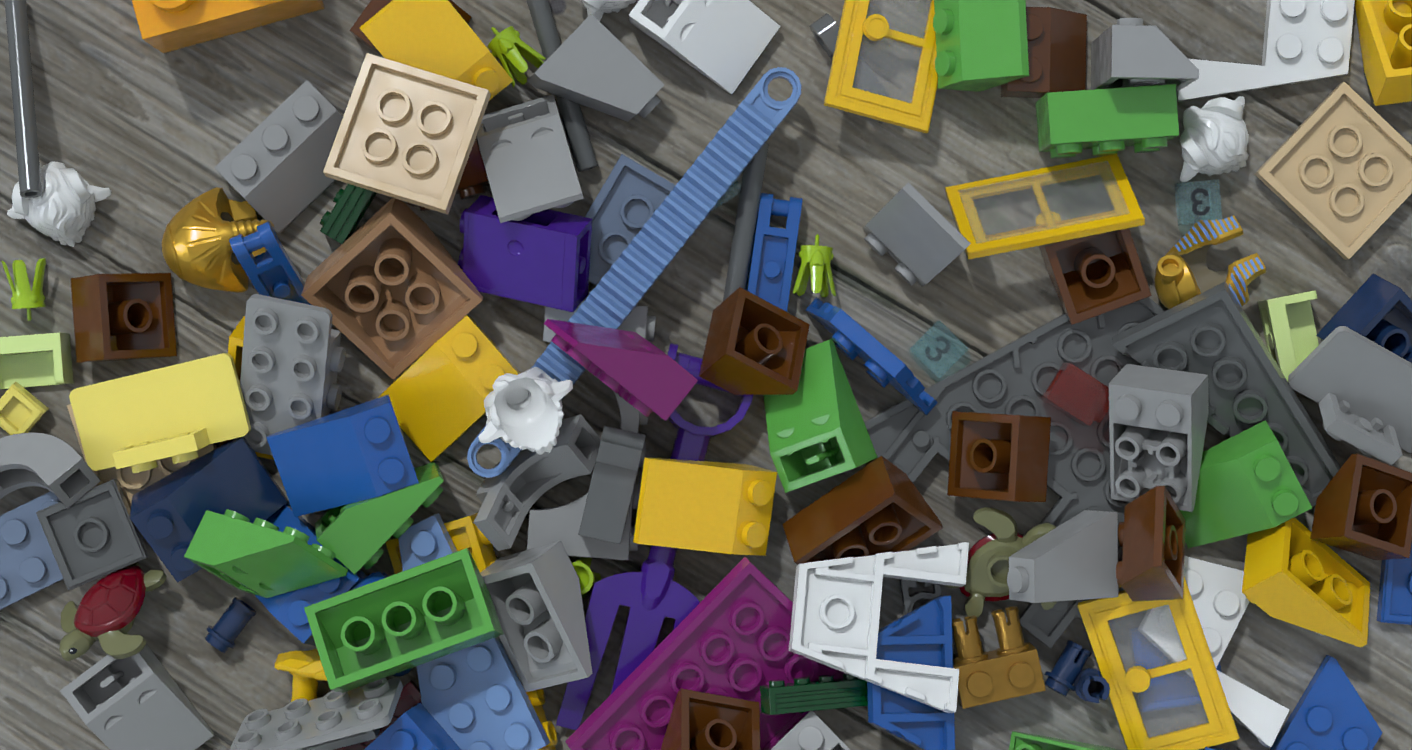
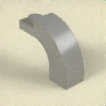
M582 415L562 420L559 436L556 437L557 444L553 446L550 453L544 452L539 455L536 451L532 452L524 449L506 471L493 478L486 477L479 487L476 496L482 502V505L473 523L498 551L512 547L525 516L532 505L545 492L565 480L591 474L596 463L601 438Z
M19 433L0 438V499L17 489L37 486L51 491L68 509L101 481L82 457L68 443L57 437L44 433Z

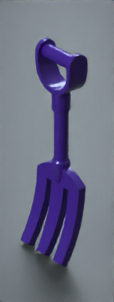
M670 343L667 355L698 380L696 384L728 392L699 377L702 358L677 352L678 345ZM739 395L742 397L735 414L727 422L714 427L696 426L685 421L674 410L668 420L678 431L670 459L705 461L710 438L728 432L740 422L752 402L753 395ZM651 545L648 558L642 563L640 572L615 574L594 583L585 615L593 674L588 678L567 682L557 717V726L572 730L579 728L619 605L630 607L611 694L652 653L664 617L675 619L674 630L700 603L690 591L673 581L676 571L674 560L678 548Z

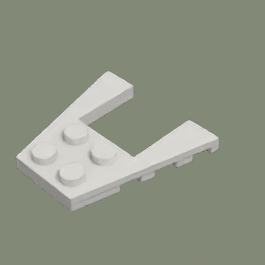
M1267 0L1262 66L1189 59L1199 69V79L1176 92L1177 102L1247 90L1264 89L1284 84L1333 78L1348 74L1355 0Z
M962 542L955 545L932 546L909 551L885 552L870 556L847 557L798 564L795 575L789 651L941 711L955 713L957 709L959 669L876 659L883 577L959 587L966 585L969 543Z
M1184 556V577L1211 656L1217 668L1250 602L1242 593L1244 571ZM1169 605L1147 610L1138 630L1173 663L1186 660L1187 657ZM1191 668L1185 669L1184 671L1194 679ZM1217 670L1232 717L1254 734L1263 746L1272 747L1289 709Z

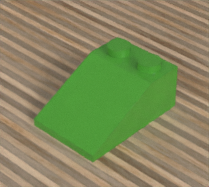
M1265 420L1203 451L1194 510L1192 512L1180 510L1186 520L1185 543L1188 548L1274 528L1312 509V506L1278 440Z

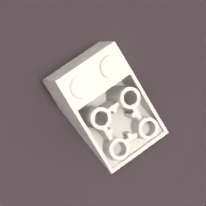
M639 0L629 14L631 24L731 95L780 28V25L749 0Z

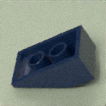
M1373 273L1316 335L1323 341L1335 328L1346 326L1412 363V300L1400 287Z
M243 436L228 441L132 496L130 519L178 583L203 569L185 558L184 555L206 510L224 515L226 509L244 515L250 519V523H253L255 518L268 519L287 503V497Z

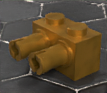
M1017 606L1005 608L1007 622L1002 609L991 612L1000 647L993 651L983 652L977 616L964 617L966 631L961 618L952 620V629L958 657L953 659V668L959 669L957 702L963 709L1046 691L1038 651L1030 642L1024 643Z

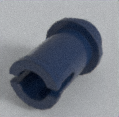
M234 597L232 603L216 624L207 627L209 633L205 640L223 653L229 647L234 649L236 646L234 643L235 639L250 619L256 615V611L244 601Z
M1071 640L1066 642L1067 645L1052 671H1046L1044 674L1048 677L1044 684L1065 697L1070 690L1075 691L1076 687L1073 684L1088 657L1092 654Z
M1093 668L1080 671L1073 684L1076 687L1075 693L1078 697L1092 703H1100V698L1103 700L1107 699L1110 692L1109 683L1102 677L1100 671ZM1090 680L1097 681L1096 689L1088 692Z

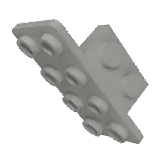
M253 294L247 300L240 387L251 425L250 432L244 438L254 452L272 455L266 436L327 416L332 409L337 410L342 395V386L336 384L337 372L340 373L343 368L346 349L340 347L341 332L331 329L333 316L329 309L259 294Z
M1346 326L1335 328L1288 376L1289 386L1293 390L1319 403L1323 427L1332 438L1338 441L1344 440L1357 447L1365 456L1369 458L1376 457L1392 465L1402 456L1401 448L1412 453V363Z
M382 678L344 693L331 691L324 697L310 701L304 698L294 700L280 709L272 711L267 709L256 710L244 718L230 750H334L376 739L380 731L379 728L385 727L391 722L403 685L400 678L389 680Z

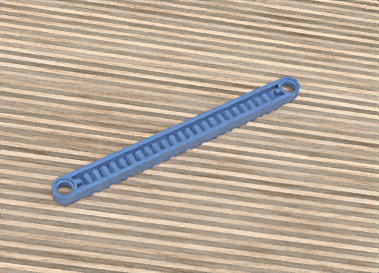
M777 67L770 69L762 76L568 322L618 329L797 104L801 95V83L799 77L793 71ZM783 78L791 84L792 94L787 100L775 101L769 96L768 85L772 80ZM553 342L548 345L544 353L532 366V368H540L552 379H556L559 382L571 380L573 385L586 370ZM477 436L468 449L467 460L469 467L475 474L481 477L493 478L506 471L522 449L512 447L501 438H497L490 443H481ZM486 444L497 446L501 452L499 465L492 469L482 467L477 459L479 449Z

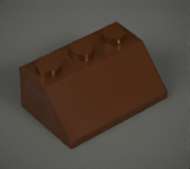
M883 456L868 463L860 471L832 488L831 491L808 507L800 510L795 516L782 524L794 563L797 565L847 557L870 556L885 552L909 551L943 528L941 521L907 474Z

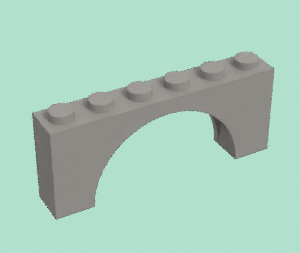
M579 306L574 312L546 307L545 321L553 319L568 322ZM636 306L618 329L636 332L647 341H654L656 316H648V306ZM544 325L543 341L551 343L552 338L556 334ZM615 393L620 409L621 429L639 433V425H647L648 418ZM644 442L639 467H643L646 442ZM641 484L634 485L621 544L578 535L588 495L586 493L584 496L565 505L544 509L532 508L529 514L527 550L561 540L568 556L628 560L629 551H638V544L633 542L635 526L631 525L633 509H638Z

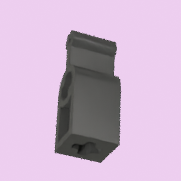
M604 425L578 535L621 544L646 435Z

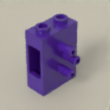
M480 195L469 208L463 211L459 229L464 234V245L459 256L458 265L479 292L574 312L588 295L592 218L547 209L533 213L524 220H510L500 223L493 197Z

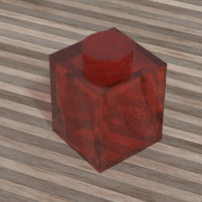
M1068 362L1062 364L1041 399L1081 425L1090 426L1093 420L1100 423L1109 410V400L1107 399L1109 397V387Z

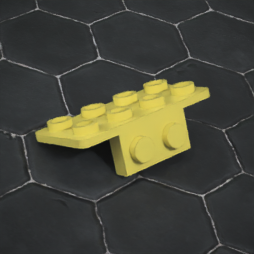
M229 353L212 355L73 389L69 395L86 462L93 471L116 467L117 470L131 466L132 473H139L158 467L156 460L171 457L173 464L198 458L197 450L210 444L243 437L251 430L233 357Z

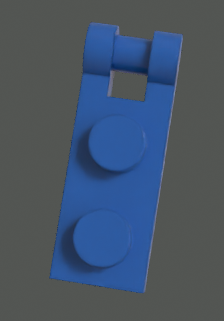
M761 193L747 291L787 312L803 198L790 197L788 201L774 199L773 194ZM771 215L787 217L786 228L769 227Z
M269 221L257 226V231L244 237L242 234H239L229 239L236 258L259 295L311 305L301 296L305 283ZM266 247V252L255 257L252 252Z

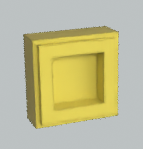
M15 382L0 398V427L10 435L29 433L49 408L18 382Z

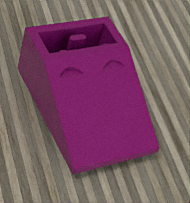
M547 319L544 323L556 334L551 340L555 345L647 418L653 411L666 421L698 381L670 356L636 332Z

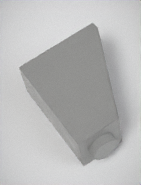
M592 14L582 22L527 80L537 89L627 122L637 114L645 118L661 101L656 94L664 86Z
M1084 510L1009 556V572L1007 575L1009 600L1043 603L1118 597L1116 565L1118 562V512Z

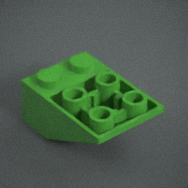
M830 339L806 348L797 392L793 395H763L770 455L785 493L854 469L878 458L833 340Z
M431 462L415 468L419 483L379 497L328 509L315 523L316 540L323 547L333 551L336 554L335 557L353 574H356L362 566L368 570L384 553V550L381 549L382 545L391 536L397 539L404 534L413 523V519L410 516L421 505L425 508L430 506L442 493L443 488L440 485L444 479L439 466L435 462Z
M226 509L224 515L206 510L184 555L188 560L238 590L264 598L274 597L343 577L348 572V569L334 561L336 554L333 551L317 544H307L310 537L305 533L288 526L281 532L279 527L260 518H255L254 522L250 523V519L229 509Z

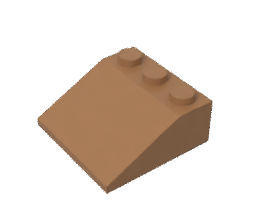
M396 198L388 201L308 275L301 294L311 305L329 309L333 316L332 324L393 380L483 301V296L428 225L402 200Z

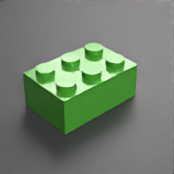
M1176 84L1049 92L1036 102L1039 152H1050L1051 159L1076 157V154L1083 152L1082 149H1092V156L1118 154V151L1125 150V146H1134V153L1160 151V148L1168 147L1167 142L1179 136Z

